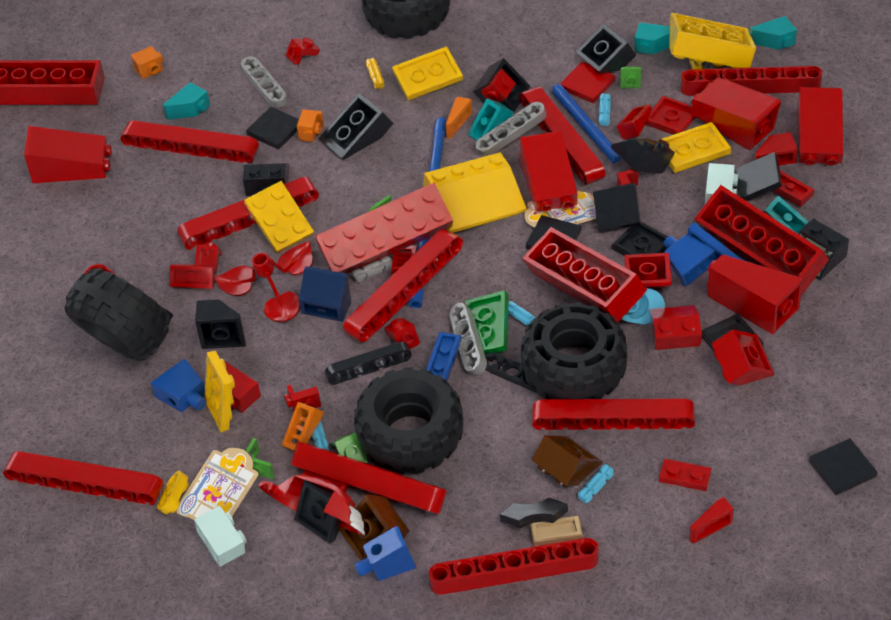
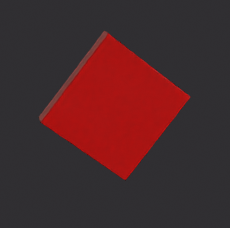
M581 62L560 84L568 93L594 104L600 95L615 82V75L608 72L600 74L591 65Z
M662 96L651 110L645 125L674 135L686 131L696 116L691 114V105Z

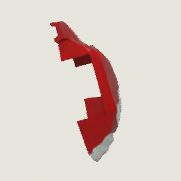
M297 474L280 485L267 481H262L259 484L262 491L294 511L297 510L304 479L324 486L332 491L333 494L323 512L340 519L339 527L365 536L364 522L361 519V514L355 509L356 506L353 500L341 487L303 474Z

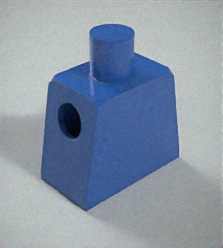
M689 234L684 235L679 240L674 236H669L663 243L667 248L664 253H669L670 269L685 287L704 274L712 261L717 260L714 249Z
M185 358L151 382L154 396L180 412H183L190 406L199 411L206 405V399L203 398L205 395L204 383Z
M398 526L366 543L363 548L367 558L354 563L360 577L374 571L379 581L416 568Z

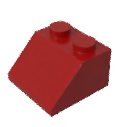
M669 253L624 255L625 268L636 273L646 288H668L672 286Z
M695 305L649 309L655 350L699 347L701 345V324Z
M731 330L711 343L714 348V356L720 362L723 369V377L729 384L740 386L775 375L758 335Z

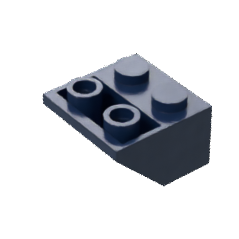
M305 266L299 296L301 314L343 322L351 305L348 274Z

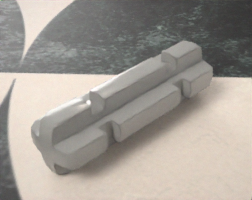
M389 256L383 257L381 261L376 260L363 266V269L358 268L354 270L352 277L356 283H359L365 277L368 279L381 273L383 269L385 271L392 267V260Z

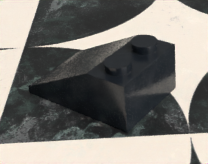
M358 93L318 139L345 160L381 139L394 123L379 108Z

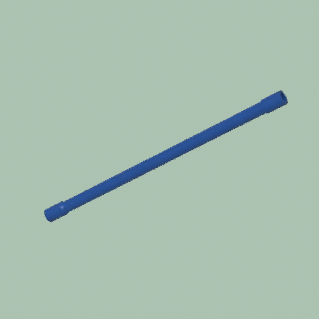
M442 117L435 120L429 172L440 169L447 122ZM427 238L419 242L418 250L424 244H426L430 240V238ZM423 288L409 300L411 308L422 307Z

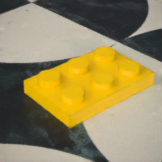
M447 46L392 66V72L408 101L463 80V75Z
M712 122L662 138V140L670 145L669 148L675 152L669 163L674 173L731 154V147Z
M282 181L244 200V204L277 254L314 235L312 227Z
M215 350L207 352L204 399H206V405L219 431L224 432L229 430L230 420L233 418L231 405L234 403L232 388L235 387L232 375H228L224 360L219 358Z

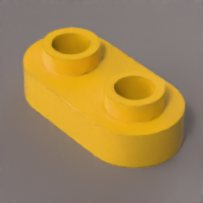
M179 470L167 482L157 505V509L165 515L170 512L174 513L180 506L179 499L189 485L186 474Z

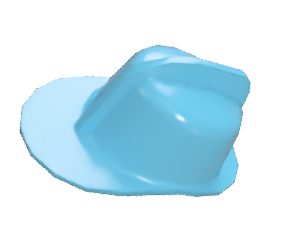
M646 288V293L625 314L622 320L638 324L650 323L649 309L665 308L663 297L657 291Z

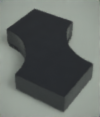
M551 498L533 504L513 503L500 513V521L519 528L536 522L554 523L568 512V504Z

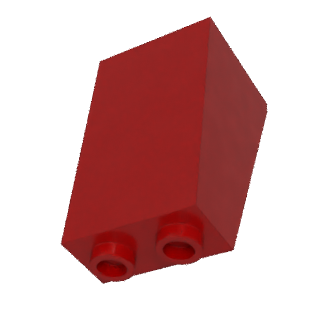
M718 77L713 83H708L700 94L697 93L691 101V114L706 124L712 122L720 133L750 151L775 129L781 100Z
M800 87L797 103L799 163L806 165L825 163L830 166L842 163V88Z
M28 126L24 157L32 184L106 178L107 171H110V159L108 156H112L111 144H107L106 136Z
M562 131L520 137L519 161L535 212H548L552 209L570 208L577 205L578 193Z
M721 255L716 261H712L708 267L707 296L772 335L800 309L803 279L727 255Z

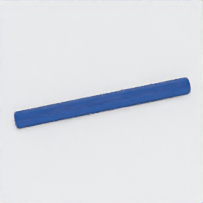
M561 84L554 85L552 87L554 96L612 163L619 162L621 157L611 148L612 143Z

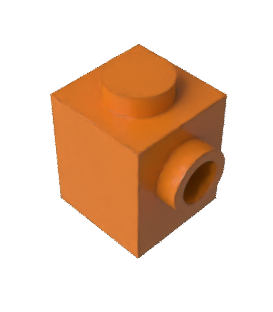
M152 46L131 55L134 70L142 79L163 70V56L159 51L156 52Z

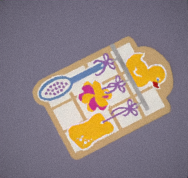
M577 191V205L570 208L552 209L548 212H535L531 201L527 203L529 209L525 211V220L534 228L541 215L574 224H581L596 219L594 198L590 193Z
M228 448L222 453L213 450L182 497L177 514L194 520L220 506L224 513L229 512L233 516L258 477V472L252 469L253 460L245 450L239 448Z

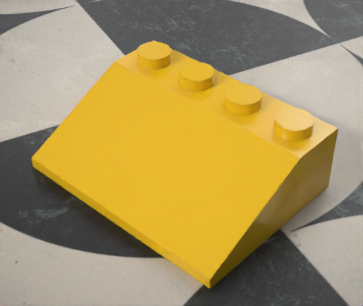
M671 12L669 48L674 57L679 59H685V57L692 58L698 63L707 61L718 67H724V65L731 66V68L751 67L756 46L748 28Z
M501 152L424 173L423 187L435 182L453 219L452 228L447 229L452 233L517 215L527 210L511 167Z

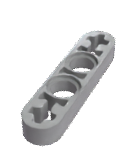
M245 57L241 61V68L246 77L272 107H283L287 103L285 91L257 58ZM258 75L264 76L262 78H255ZM267 86L273 87L271 89H264Z
M533 102L485 134L476 142L478 153L483 157L495 154L542 122L547 116L544 105L541 102ZM524 121V124L522 126H515L517 122ZM501 133H508L506 137L498 138Z
M457 303L452 307L449 315L454 334L461 335L462 338L459 347L462 363L466 371L478 376L484 372L487 366L483 347L471 309L463 303ZM469 326L467 333L462 335L463 330ZM474 343L473 348L467 352L468 346Z

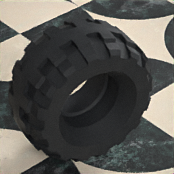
M361 0L365 19L372 28H376L377 32L382 35L388 34L392 38L405 37V39L413 38V36L417 35L421 37L428 34V31L437 29L440 23L444 22L450 6V0Z
M93 268L86 274H82L66 297L65 313L78 327L82 328L99 342L128 358L142 361L149 355H153L169 332L170 317L163 307L126 280L103 269Z
M574 302L571 305H565V303L555 305V308L551 310L547 308L531 321L525 329V336L522 337L521 361L525 378L530 386H535L540 396L545 399H602L604 394L609 395L615 390L626 372L628 351L626 336L614 317L607 312L603 313L601 308L594 305L585 306L583 303ZM568 346H581L591 351L582 355H566L557 350Z
M405 367L399 371H394V369L387 371L381 378L376 377L369 382V385L362 391L357 400V408L354 409L357 440L367 458L375 461V464L383 469L388 470L390 468L398 474L412 471L418 474L423 473L429 467L434 469L444 462V458L449 459L457 449L458 441L462 438L463 410L460 398L449 382L440 375L434 376L430 370L423 368L421 370H413V367ZM405 417H420L428 421L426 425L413 430H397L390 427L395 421Z

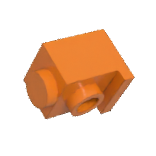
M303 109L297 124L298 138L306 142L315 141L317 134L320 135L321 129L324 128L323 112Z

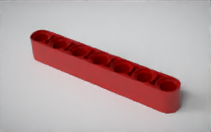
M817 66L690 69L683 71L681 74V92L686 96H695L697 93L700 94L708 83H713L719 77L763 94L799 93L800 87L821 88L823 71Z
M538 86L520 93V100L523 106L527 107L533 102H541L544 105L547 116L538 126L545 130L544 133L562 131L571 168L574 167V172L581 181L584 180V184L588 185L605 178L606 172L601 161L545 91Z
M135 120L128 122L120 137L121 142L126 146L133 145L132 147L151 148V150L165 152L169 150L172 153H189V155L209 156L208 158L228 159V161L241 163L245 161L248 164L252 163L259 149L258 141L248 136Z
M301 177L284 184L298 207L307 205L310 201L315 202L319 197L318 190L308 177ZM241 200L181 224L177 229V234L185 248L192 250L195 246L197 248V245L210 243L213 239L218 240L232 234L234 231L238 232L251 227L254 223L256 225L257 222L244 204V200Z
M446 229L439 230L345 320L343 325L344 332L360 342L369 340L460 252L463 246V239Z
M684 398L543 399L535 401L532 405V426L536 430H541V428H545V430H564V428H568V430H588V428H592V430H611V428H615V430H630L635 428L659 429V427H663V429H682V427L691 429L695 426L694 402Z
M299 441L296 443L290 463L298 468L437 514L441 513L447 493L446 489Z
M14 451L3 471V475L10 481L16 479L17 482L32 485L38 483L39 486L55 489L61 487V490L78 493L83 491V494L100 497L105 495L106 498L127 499L129 502L140 504L150 503L149 505L151 506L156 504L164 485L163 480L153 474L22 451Z
M581 538L437 563L429 569L430 588L435 594L444 595L592 569L599 562V545L592 538Z

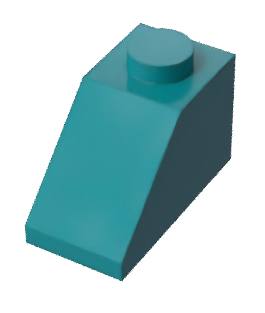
M786 16L750 27V35L755 45L779 50L796 44L797 29Z
M639 22L635 35L634 52L656 54L669 48L670 26Z
M191 82L188 83L163 104L165 118L172 120L196 117L201 112L206 111L210 106L208 91Z
M487 98L468 135L475 140H479L485 134L511 118L514 112L502 103Z
M777 196L764 210V213L797 234L809 223L780 196Z

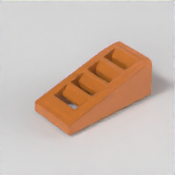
M455 98L446 122L447 138H452L472 114V100L470 98Z
M298 402L281 446L295 450L296 444L292 443L294 438L298 439L299 442L308 443L322 419L324 411ZM298 430L302 431L301 435L297 434Z

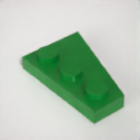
M504 290L465 300L467 307L473 313L484 353L508 351V293Z

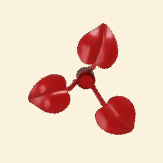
M304 242L286 251L279 257L277 263L272 258H269L268 254L264 252L257 253L252 258L253 266L251 268L249 266H237L221 275L215 276V280L220 289L232 296H242L251 290V282L256 281L257 274L262 278H267L276 298L266 302L264 313L272 321L287 322L298 314L300 309L299 298L291 291L279 295L271 275L274 267L282 273L288 271L291 275L302 274L305 266L311 267L313 256L310 242Z

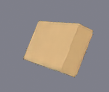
M579 516L559 518L554 523L536 522L530 524L534 546L583 538Z

